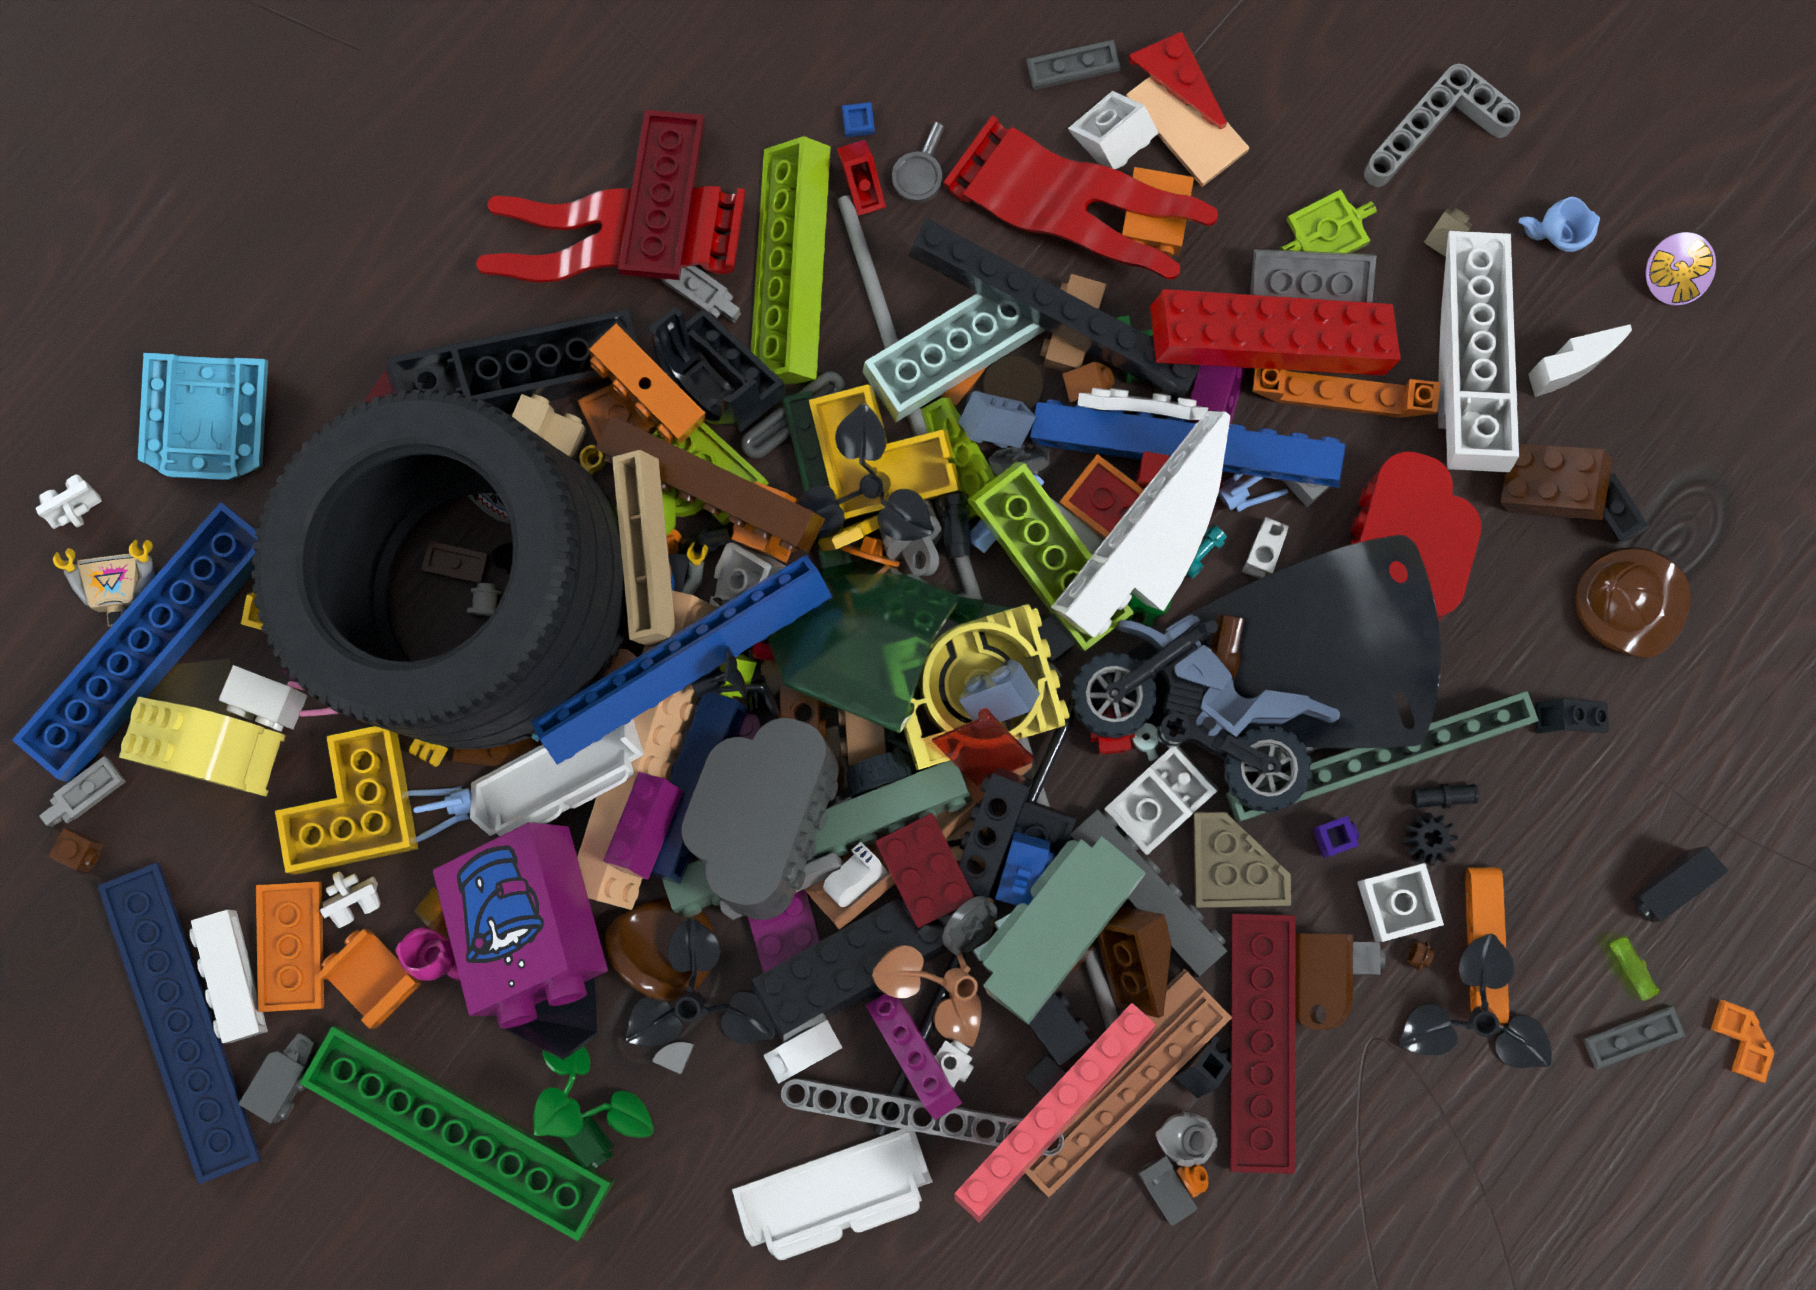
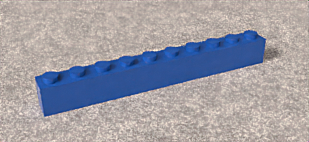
M1046 400L1045 403L1037 402L1036 418L1032 425L1030 438L1033 444H1040L1049 448L1141 460L1144 451L1171 456L1196 423L1185 422V419L1167 416L1166 419L1154 418L1153 414L1147 412H1137L1136 415L1124 414L1123 410L1100 411L1094 410V408L1079 406L1078 404L1075 407L1064 406L1063 402L1057 400ZM1230 424L1222 472L1339 488L1345 457V444L1340 443L1339 439L1332 437H1322L1321 440L1308 439L1309 436L1302 433H1290V436L1277 435V431L1272 429H1259V432L1247 431L1246 427Z
M804 555L531 721V724L539 740L558 765L566 759L572 758L576 753L592 743L601 740L605 735L620 726L629 723L633 718L646 710L657 706L659 702L683 690L687 685L700 677L711 673L715 668L726 662L725 647L729 646L734 656L737 657L741 652L765 640L769 635L782 627L793 623L808 611L819 607L823 602L830 599L832 595L818 569L809 557Z

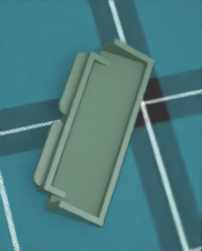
M1103 836L1099 838L1093 847H1090L1082 839L1079 842L1074 840L1067 842L1032 886L1030 891L1034 898L1029 905L1025 903L1017 905L981 950L980 958L983 962L982 964L992 974L983 985L987 994L1029 1025L1146 875L1145 871Z

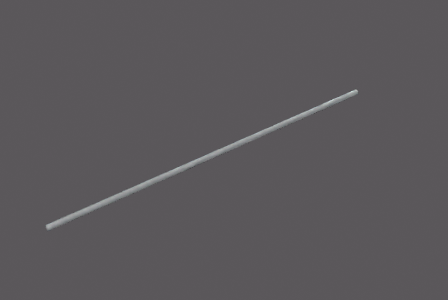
M846 195L839 198L837 202L886 349L898 342V338L852 197ZM920 408L907 415L914 437L928 433ZM937 497V498H934V501H935V504H936V507H937V510H938V513H939V511H942V508H940L939 505H938V497ZM940 517L942 526H944V525H943V518ZM969 556L953 558L966 600L984 603ZM1008 719L1006 723L1008 729H1010L1012 725L1010 719ZM1028 738L1012 741L1014 747L1028 758L1032 764V768L1023 776L1033 780L1038 768ZM1043 787L1037 803L1050 807ZM1094 947L1084 960V964L1107 1030L1118 1018V1014L1096 947Z

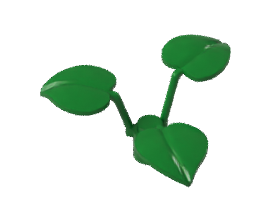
M584 1046L564 1060L542 1050L547 1066L557 1074L568 1075L569 1079L563 1091L550 1087L543 1090L538 1096L533 1118L535 1136L573 1137L581 1131L583 1119L601 1111H609L607 1122L618 1133L636 1138H646L653 1134L654 1127L650 1114L642 1100L633 1093L617 1091L610 1097V1104L604 1103L582 1114L578 1102L567 1097L576 1079L575 1074L585 1075L590 1070V1057Z

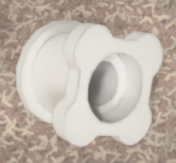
M477 583V588H471L470 592L473 593L472 607L467 608V613L473 616L490 617L497 608L498 596L501 595V591L496 590L495 584Z

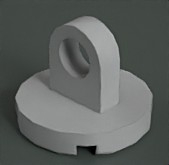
M930 516V520L934 527V532L927 537L914 541H901L886 535L883 540L887 556L894 560L905 559L912 573L917 576H930L935 573L939 565V556L934 545L942 537L943 529L937 518ZM923 554H925L926 563L924 567L921 564V558Z

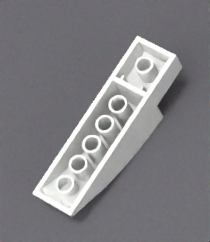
M1449 231L1441 308L1438 382H1441L1438 404V429H1446L1447 469L1510 472L1519 458L1511 234Z
M1205 412L1053 604L1051 609L1078 631L1094 638L1097 634L1102 635L1111 625L1112 620L1110 618L1116 610H1121L1128 604L1132 597L1130 593L1145 605L1164 611L1181 585L1197 554L1213 512L1220 488L1230 415L1227 412Z

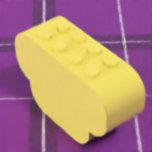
M138 697L131 712V720L122 741L119 758L267 797L268 790H266L280 741L284 742L285 735L211 711Z

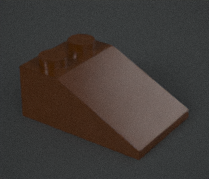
M1121 906L1097 937L1114 1005L1116 1008L1125 1010L1133 1003L1145 1015L1160 1018L1164 1015L1171 952V940L1165 915Z

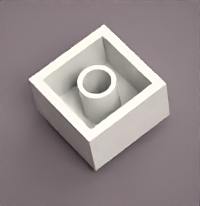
M233 665L219 701L228 704L226 710L252 721L256 715L255 722L282 731L284 726L292 730L294 729L299 718V712L302 710L308 695Z
M1425 863L1357 882L1375 942H1384L1444 925Z

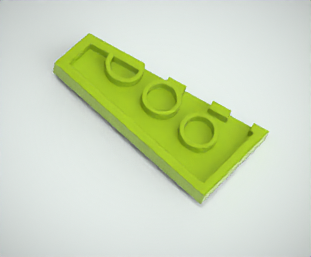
M941 398L921 409L928 433L939 430L948 431L954 458L948 461L949 463L956 464L962 491L957 493H968L970 498L996 478L976 442L966 436L967 432L958 423L961 416L950 398ZM970 503L966 505V508L970 509V515H967L968 521L979 516Z

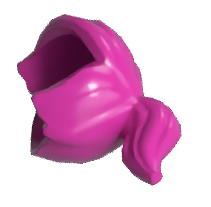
M431 927L413 929L396 947L399 963L404 971L415 979L431 981L447 974L452 979L460 980L451 942L441 931Z

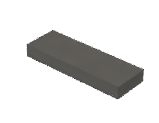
M1114 39L1028 58L1026 62L1033 90L1120 71L1121 68Z
M1669 1006L1583 1038V1042L1594 1069H1600L1686 1037L1674 1006Z

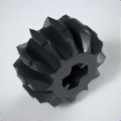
M1432 812L1425 813L1424 820L1420 816H1415L1413 818L1415 826L1407 825L1405 827V830L1412 834V837L1403 838V843H1412L1413 847L1407 850V854L1410 856L1418 852L1416 858L1418 864L1423 863L1426 857L1429 866H1435L1437 859L1445 863L1448 861L1445 852L1451 854L1456 852V848L1450 845L1449 842L1457 841L1458 836L1449 835L1448 831L1454 828V824L1449 823L1443 826L1444 815H1438L1434 821ZM1433 833L1435 837L1432 839H1436V843L1428 846L1426 844L1428 839H1424V836Z

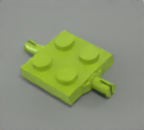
M1339 190L1287 217L1286 221L1294 233L1295 241L1280 247V250L1353 253L1369 244L1370 239L1363 229L1362 219L1377 213L1376 207H1373L1374 203L1370 201L1355 209L1347 201L1342 190Z

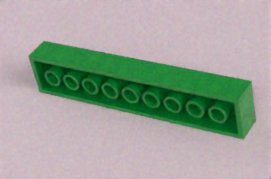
M342 1026L331 1027L299 1083L576 1241H580L586 1235L615 1182L614 1179L596 1169L594 1170L591 1166L585 1169L577 1158Z

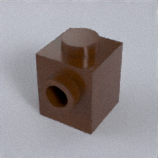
M63 828L48 857L76 871L90 872L91 868L98 861L104 844L79 831Z

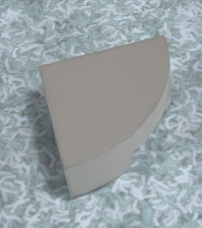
M688 1042L669 1044L655 1055L652 1062L682 1074L695 1044Z

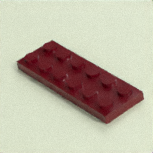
M645 110L618 266L620 275L680 280L705 125L704 115Z

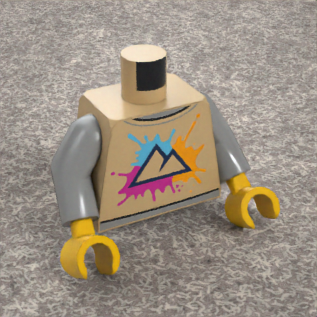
M135 539L129 546V554L78 560V565L73 564L76 556L75 552L67 548L65 553L69 561L62 560L59 553L56 552L53 562L56 567L65 569L64 575L71 588L85 605L97 612H107L108 627H111L155 577L152 558L148 556V553L153 548V544L149 540L143 543L144 550L139 549L138 541Z

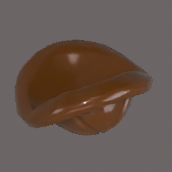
M1639 547L1615 549L1597 558L1582 574L1575 596L1579 619L1586 630L1597 641L1617 652L1640 658L1657 656L1670 647L1685 626L1691 601L1690 585L1681 569L1665 556Z
M668 897L648 901L620 914L610 922L604 934L606 955L621 979L638 992L659 1001L670 1002L679 1000L687 992L691 970L677 972L673 969L668 959L670 939L677 927L688 918H695L714 933L708 917L704 912L692 917H680L672 910ZM697 970L694 991L703 983L711 970L705 972Z

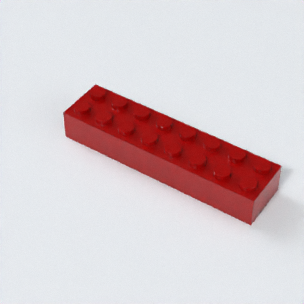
M1163 289L1150 306L1156 363L1385 376L1401 360L1393 304Z

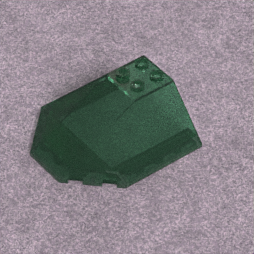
M869 559L819 569L818 571L832 597L823 602L819 607L813 608L800 616L793 623L782 627L768 636L769 646L775 662L778 663L783 683L786 687L901 733L914 713V703L911 701L934 638L948 617L963 623L974 620L983 607L984 600L923 576L915 575L900 567L886 565Z

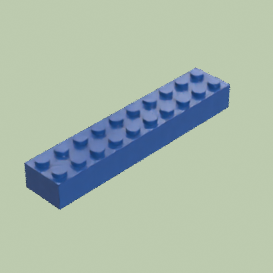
M220 502L12 741L58 780L70 782L77 777L131 716L137 698H146L252 577L251 571L255 569V566L252 565V557L256 556L253 544L258 539L255 536L257 530L235 511Z

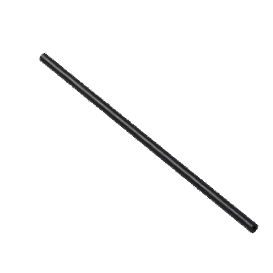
M1071 698L1067 704L1069 718L1064 719L1065 726L1056 728L1033 778V783L1027 796L1028 800L1037 802L1075 719L1076 714L1071 706ZM1007 853L1005 855L992 893L989 897L991 899L993 898L997 890ZM962 950L961 952L965 960L967 953ZM953 954L944 975L953 968H960L955 954ZM939 984L919 1028L926 1043L934 1028L933 1016L939 1002L947 999L949 992L941 984ZM902 1067L891 1089L890 1094L903 1096L909 1083V1079ZM886 1102L883 1107L884 1115L892 1119L898 1105L894 1102ZM875 1124L873 1131L884 1136L889 1126Z

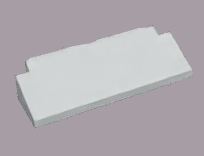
M632 719L629 723L620 726L605 735L601 740L592 743L576 753L572 758L566 759L558 765L542 744L471 782L470 819L489 836L495 833L502 836L528 822L546 824L557 818L562 812L570 808H576L624 783L627 778L635 774L631 762L644 755L634 720Z
M900 1129L732 1189L744 1234L750 1245L753 1247L766 1242L771 1255L774 1254L778 1260H785L838 1241L842 1237V1230L851 1227L855 1232H863L917 1212L920 1207L919 1202L922 1201L918 1187L932 1183V1179L916 1132Z

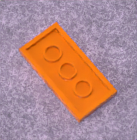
M322 882L256 885L258 1012L324 1009V979L317 975L323 969L321 966L323 963V915L320 911L322 908Z

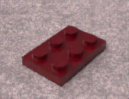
M933 812L875 841L917 928L958 909L968 900L975 898Z

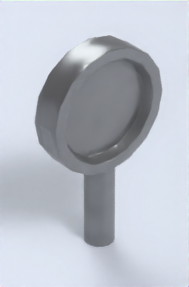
M935 122L922 152L916 151L905 154L898 159L893 167V188L897 195L908 203H926L936 197L941 189L943 180L941 166L933 157L945 128L940 123Z

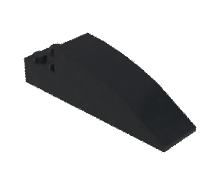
M626 309L388 357L386 373L391 391L394 394H399L400 391L404 390L412 392L413 390L426 391L428 389L460 393L490 403L505 413L511 414L514 412L521 394L528 397L536 394L552 402L610 381L611 379L608 376L603 379L591 367L589 349L615 324L638 346L639 343L629 310Z

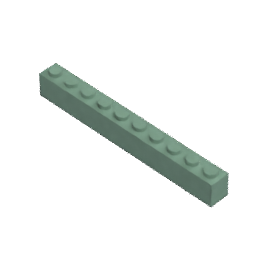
M1528 691L1431 723L1425 740L1417 746L1356 748L1311 763L1310 771H1312V775L1308 782V788L1293 804L1533 724L1539 720ZM1291 770L1284 774L1290 776ZM1273 776L1276 791L1282 789L1287 784V781ZM1267 779L1262 780L1256 789L1262 792H1270ZM1230 791L1226 793L1236 823L1269 813L1267 811L1259 812L1252 810V808L1242 805L1239 799L1233 796Z
M952 759L826 809V823L822 830L817 831L814 840L816 842L815 853L812 859L807 860L806 863L832 852H835L841 858L849 853V849L854 848L860 842L866 847L875 844L878 838L890 834L932 812L935 818H937V814L947 810L949 812H956L965 808L967 803L973 801L957 760ZM700 860L688 864L681 885L662 879L671 908L680 917L695 916L702 912L701 908L711 904L714 906L720 905L721 899L709 887L706 880V866Z

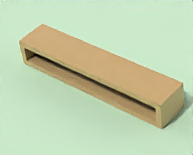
M636 450L614 456L612 459L629 638L640 644L653 646L675 635L676 628L659 459L642 450Z

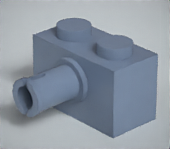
M973 391L967 397V405L958 423L967 432L966 436L977 443L988 441L1002 448H1007V446L1021 448L1036 416L1022 401L990 395L981 391Z
M1010 659L1007 662L1005 661L1002 667L996 669L992 674L984 677L977 675L968 680L959 701L979 730L1030 712L1040 693L1022 665Z

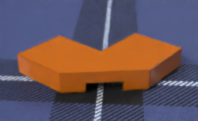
M1720 1000L1710 1030L1740 1041L1731 1072L1765 1083L1775 1052L1770 1042L1766 1040L1759 1026L1758 1018L1752 1010Z

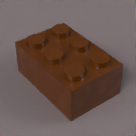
M1519 444V458L1511 471L1505 474L1501 503L1510 513L1602 520L1613 460L1604 449Z

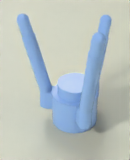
M1236 473L1221 483L1222 488L1218 492L1226 508L1229 511L1236 508L1238 512L1249 506L1288 494L1287 489H1282L1246 500L1250 496L1247 488L1264 477L1253 476L1245 482L1241 480L1236 482L1243 475Z
M462 786L447 789L408 790L409 796L450 795L446 796L444 801L415 807L413 809L415 813L447 807L449 815H456L416 836L417 843L457 822L469 819L468 813H470L471 807L470 788L462 789Z

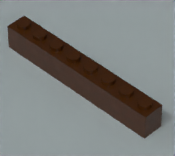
M611 416L595 448L606 454L603 460L613 464L612 457L636 450H642L658 458L662 489L669 492L670 488L674 487L679 490L678 497L693 504L698 499L704 502L703 509L717 516L723 511L729 514L728 521L742 528L748 523L755 527L753 530L754 534L770 541L772 536L781 539L778 545L793 553H796L798 548L809 553L825 521V518L809 509L614 416Z

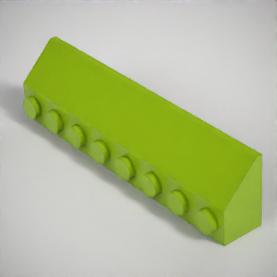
M805 136L764 149L751 352L774 372L784 384H800L816 380L818 368L831 146Z

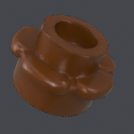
M1414 941L1408 952L1407 964L1414 966L1417 971H1420L1423 967L1428 968L1434 957V950L1430 949V942Z

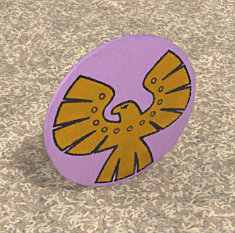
M1689 232L1673 234L1662 240L1652 251L1646 266V281L1651 293L1658 300L1670 305H1683L1699 298L1708 289L1715 275L1716 257L1714 250L1706 239Z

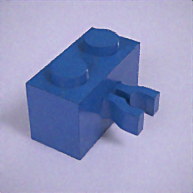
M1014 832L998 883L996 900L1014 905L1021 903L1029 905L1034 898L1030 892L1031 888L1054 858V853L1049 852L1050 841Z

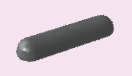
M833 371L825 372L798 393L812 390L813 397L818 398L844 391L845 382L838 373ZM784 404L744 434L741 440V449L747 457L760 459L791 436Z

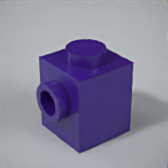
M1348 816L1312 829L1323 859L1359 846L1357 841L1359 839L1358 830L1354 822H1350Z

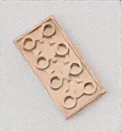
M1151 76L1126 95L1127 98L1139 102L1146 107L1159 132L1157 134L1158 137L1201 187L1210 182L1249 150V146L1228 122L1223 129H1219L1216 125H1211L1202 118L1203 114L1189 104L1186 106L1170 94L1165 86L1153 81Z

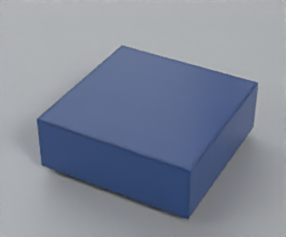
M871 102L842 105L846 138L875 134Z

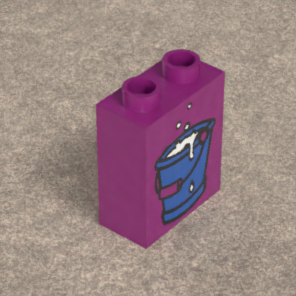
M528 822L433 870L469 1016H497L500 1028L520 1026L538 1017L535 1004L547 999L550 1006H559L582 999L587 995L584 982L608 971L568 826Z

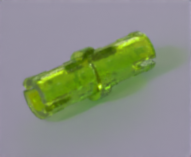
M1627 935L1609 944L1623 967V975L1629 977L1642 1001L1660 993L1659 988H1657L1645 968L1647 966L1646 961L1639 958Z

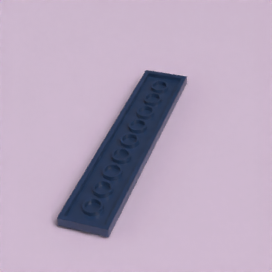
M154 863L98 885L97 887L198 1185L261 1161L262 1157L245 1108L239 1105L241 1096L221 1038L218 1039L213 1027L214 1017L207 1003L205 991L161 863Z

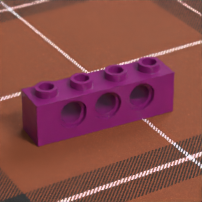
M885 993L867 1004L868 1011L922 1104L933 1119L937 1120L962 1104L901 999Z

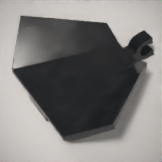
M597 976L584 982L587 995L582 999L559 1006H550L546 999L535 1004L538 1016L535 1020L520 1026L501 1029L561 1060L566 1059L593 1040L599 1033Z

